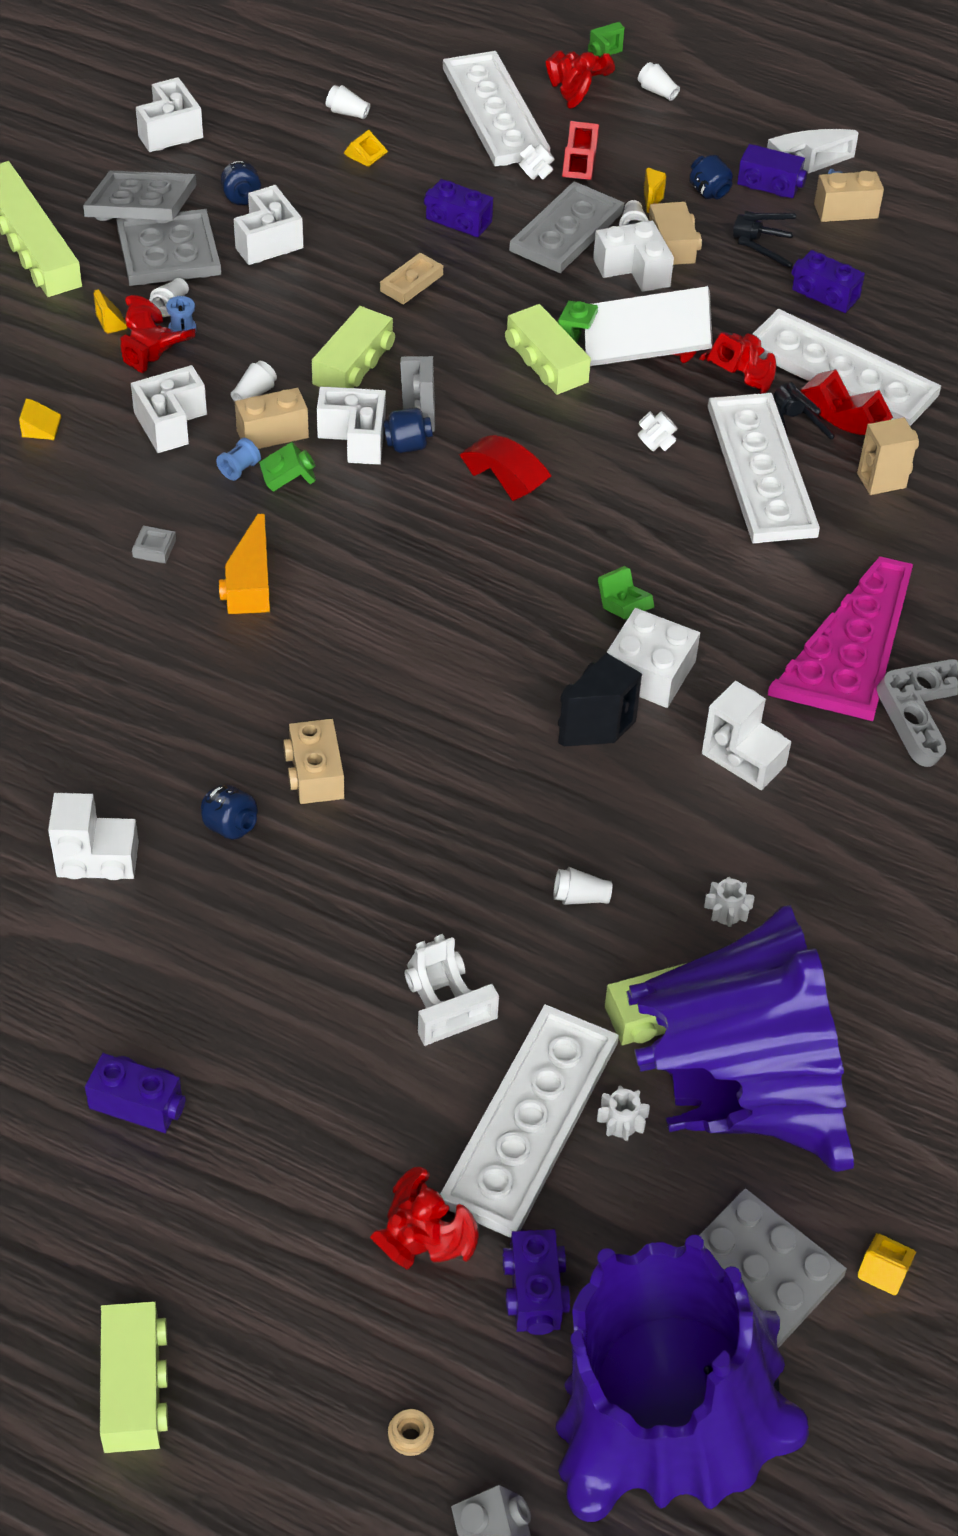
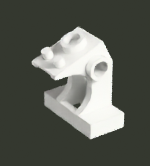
M443 934L434 938L435 941L417 943V948L414 950L415 953L407 964L408 969L404 972L408 987L413 993L418 992L426 1009L418 1011V1035L424 1046L498 1018L499 995L493 984L476 990L468 989L460 976L465 974V966L460 954L457 951L454 952L455 939L451 937L445 940ZM449 985L455 998L440 1001L435 995L434 990Z

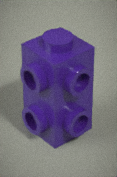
M749 144L740 161L737 184L753 190L770 192L780 197L794 198L798 187L803 188L806 182L807 171L803 170L805 158Z
M440 179L433 188L428 189L426 192L424 205L426 206V219L477 238L492 223L493 197L443 179Z
M810 250L803 259H798L793 266L792 276L794 281L792 290L828 305L835 310L846 313L860 298L865 273L850 265L831 259L822 253Z
M102 1053L85 1085L89 1109L163 1133L167 1132L172 1119H179L185 1105V1096L181 1092L180 1077L163 1068L152 1069L137 1064L126 1056L115 1057Z
M555 1229L512 1231L510 1248H503L504 1275H512L513 1288H506L507 1315H515L517 1332L528 1331V1333L533 1335H544L553 1330H561L563 1313L570 1312L568 1285L561 1286L560 1273L566 1272L565 1247L557 1246Z

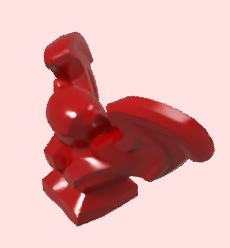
M559 50L545 61L552 87L558 86L560 83L562 84L560 92L562 97L568 101L567 107L569 109L576 107L583 100L591 85L592 76H608L615 70L614 60L608 53L603 54L599 58V56H595L591 52L578 55L572 51L565 55L562 50Z
M138 295L126 297L125 302L129 307L125 321L126 326L132 331L130 336L125 334L120 337L123 361L140 373H144L147 370L149 361H157L162 353L174 344L195 338V329L173 332L167 327L156 326L155 323H163L162 313L156 305Z
M721 332L713 348L702 353L699 358L702 361H712L731 373L736 372V370L742 371L744 373V383L759 389L760 394L768 392L775 377L776 359L774 354L768 353L764 360L759 358L758 356L763 354L765 350L761 347V340L753 334L747 333L742 337L736 333L730 335L726 332Z
M414 1167L398 1180L392 1189L395 1196L387 1213V1218L389 1219L387 1228L376 1230L370 1236L395 1263L407 1270L413 1265L415 1255L427 1251L432 1262L448 1261L458 1256H462L463 1261L467 1262L474 1254L479 1238L477 1222L473 1214L464 1205L458 1204L456 1206L455 1217L451 1222L441 1220V1217L447 1214L450 1207L445 1204L439 1192L431 1187H427L425 1182L429 1179L430 1173L424 1167Z

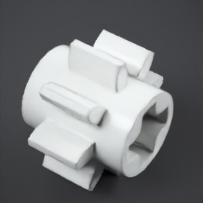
M541 143L536 147L529 144L520 153L524 159L519 165L531 179L534 180L538 175L544 179L554 170L550 164L555 158Z
M650 411L639 421V425L643 429L637 435L653 452L659 446L666 451L676 442L673 433L678 428L664 412L661 411L654 416Z
M727 877V879L722 880L719 884L716 882L711 883L710 893L706 895L704 908L713 909L712 921L717 920L721 924L728 925V927H731L732 924L737 923L739 920L747 921L749 910L753 908L755 897L754 895L746 894V882L742 883L739 880Z
M618 1086V1090L613 1092L611 1096L606 1093L602 1094V1107L598 1109L597 1122H606V1135L608 1137L614 1135L623 1137L625 1141H628L629 1136L635 1131L643 1134L646 1124L645 1119L648 1118L650 1105L641 1104L639 1090L633 1092Z

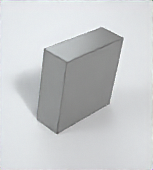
M143 525L132 548L133 557L166 564L176 542V532Z

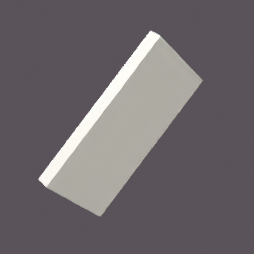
M708 286L594 303L593 305L598 306V313L591 327L585 329V349L587 355L591 358L590 366L712 349L710 291Z

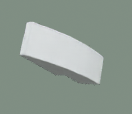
M850 129L800 131L768 139L767 148L804 157L803 169L809 174L853 158L859 133L856 130Z

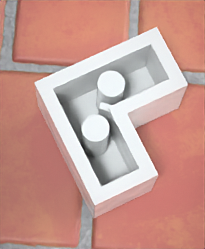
M179 77L152 84L153 102L136 107L138 137L149 152L160 151L167 147L203 138L201 107Z
M273 185L248 193L249 214L234 218L235 248L248 265L259 263L263 260L303 248L302 217L279 188Z
M653 220L596 230L593 260L603 278L632 273L642 292L671 286L674 257Z
M190 365L131 383L134 414L157 453L189 444L187 420L207 415L205 385L194 367Z
M320 386L317 404L318 438L347 440L348 463L381 464L385 429L384 421L386 420V390Z
M735 680L709 706L702 754L762 791L787 765L791 741L781 733L761 723L766 698Z
M54 793L48 831L57 877H67L70 879H134L139 844L136 819L97 818L93 794Z

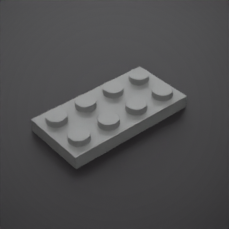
M574 181L510 241L509 251L561 273L595 240L596 230L608 228L623 213L624 202Z

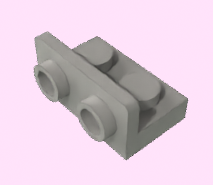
M433 356L401 357L403 409L419 408L424 418L430 417L432 432H435Z

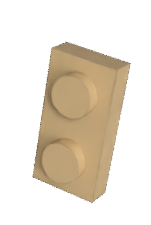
M419 253L380 281V292L404 305L443 276V265Z

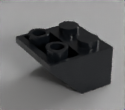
M605 653L596 663H590L585 669L583 676L575 684L570 683L561 694L560 702L562 707L561 716L558 720V726L560 727L558 743L564 747L615 743L636 722L642 673L608 653Z

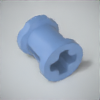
M185 296L171 298L166 305L167 312L171 318L168 328L173 332L182 331L181 324H184V330H197L192 316L195 311L194 301Z
M242 438L231 451L218 455L216 462L221 473L226 478L235 481L241 477L244 469L250 465H256L261 460V455L251 440Z

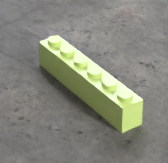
M9 161L0 163L1 235L6 234L11 250L18 252L23 268L30 270L35 286H40L47 297L82 287L79 261Z

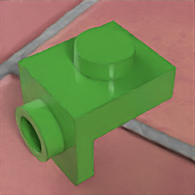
M616 22L591 30L588 52L599 56V58L605 53L612 55L622 52L625 27L620 22Z
M568 301L557 323L577 343L582 333V328L589 329L598 313V306L581 301Z
M290 442L259 462L265 483L273 492L299 475L309 484L316 481L313 472L315 467L314 460L306 450L301 452L293 442Z
M623 566L598 578L603 609L628 620L635 608L643 611L654 608L652 594L633 585L630 568Z

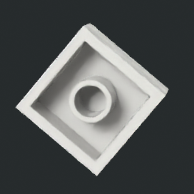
M635 608L607 653L642 673L640 698L668 708L696 662L700 632Z

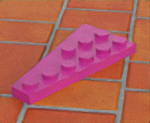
M879 556L859 580V584L851 594H847L841 601V606L835 613L832 612L805 643L804 649L795 660L792 659L781 677L772 682L767 696L873 721L879 701L877 685L886 673L913 564Z

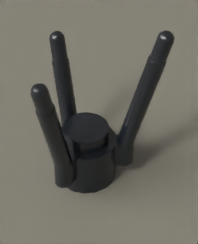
M745 211L744 215L739 214L737 216L733 236L739 239V245L748 246L774 261L791 268L793 266L792 262L753 242V239L758 240L761 233L792 238V232L764 227L763 222L758 220L795 219L797 215L795 213H753Z
M792 382L777 388L773 397L787 437L788 432L783 415L794 417L803 411L829 439H834V433L816 415L821 413L820 408L801 393Z

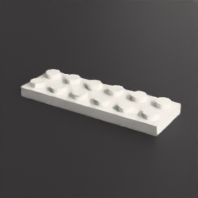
M496 51L443 59V70L494 166H507L512 163L521 162L524 158L520 153L529 144L536 147L541 143L550 152L549 144Z
M777 309L753 333V335L761 340V347L765 350L763 354L758 356L759 358L764 360L768 353H773L776 359V366L807 381H810L818 373L836 369L850 396L880 390L893 416L892 419L905 417L910 426L940 394L941 385L780 309Z
M772 393L709 398L708 410L752 543L818 538L820 527Z
M546 1004L543 1006L440 1193L445 1204L450 1207L449 1211L456 1213V1206L458 1204L464 1205L473 1214L478 1224L510 1238L512 1231H520L618 1044V1034Z

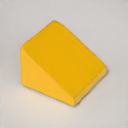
M367 130L350 143L344 154L370 167L387 154L388 150L370 130Z
M651 168L646 169L644 182V198L647 213L650 211V204H658L664 199L666 173Z
M99 289L94 290L96 316L104 332L109 334L127 329L126 321L120 310Z
M26 398L19 419L22 437L55 440L61 414L34 400Z
M876 1233L857 1274L858 1278L883 1291L896 1295L901 1288L916 1251L882 1234Z

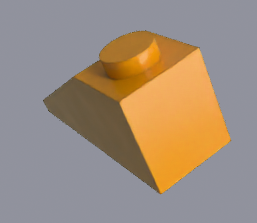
M257 514L225 564L226 579H219L220 600H227L228 614L270 612L265 514Z

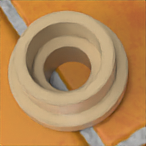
M403 1410L397 1413L389 1423V1442L400 1454L406 1456L419 1455L426 1451L433 1441V1424L430 1418L419 1410ZM408 1429H414L419 1433V1436L416 1439H406L402 1434Z

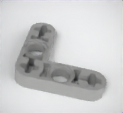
M953 659L891 670L887 672L877 685L878 696L909 755L917 764L924 767L935 765L946 752V743L924 702L958 695V660ZM917 677L926 679L930 683L931 689L921 686ZM904 712L913 714L918 719L919 724L910 723L905 718Z

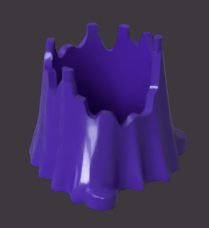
M791 905L781 906L761 926L732 944L649 979L644 983L629 986V990L626 991L629 1006L638 1004L639 1013L655 1016L658 1025L666 1028L664 1035L651 1046L634 1049L640 1072L652 1069L666 1071L673 1078L675 1105L698 1106V1108L682 1115L666 1118L669 1132L686 1129L706 1131L708 1133L772 1136L815 1154L834 1172L854 1168L852 1148L843 1115V1108L847 1107L841 1079L842 1074H844V1068L838 1046L837 1032L828 1003L823 968L817 950L815 948L807 949L802 928L796 921Z
M699 1235L689 1236L685 1241V1245L681 1247H674L664 1242L649 1243L638 1253L631 1256L615 1254L609 1248L602 1249L598 1253V1264L592 1272L590 1283L580 1291L572 1308L574 1329L571 1335L572 1373L564 1384L567 1393L571 1397L566 1409L556 1422L558 1435L569 1446L559 1465L558 1472L561 1479L567 1483L566 1495L568 1505L578 1519L586 1522H596L605 1518L612 1510L616 1501L624 1493L636 1488L646 1490L660 1509L666 1507L674 1497L685 1494L696 1497L707 1509H713L731 1493L743 1492L749 1489L756 1482L762 1465L768 1460L795 1452L803 1447L809 1435L808 1417L802 1408L787 1400L774 1386L776 1379L785 1367L784 1358L777 1346L780 1317L776 1311L763 1310L754 1303L738 1268L730 1266L723 1269L712 1253L704 1246V1240ZM710 1365L713 1371L707 1375L703 1369L705 1366Z

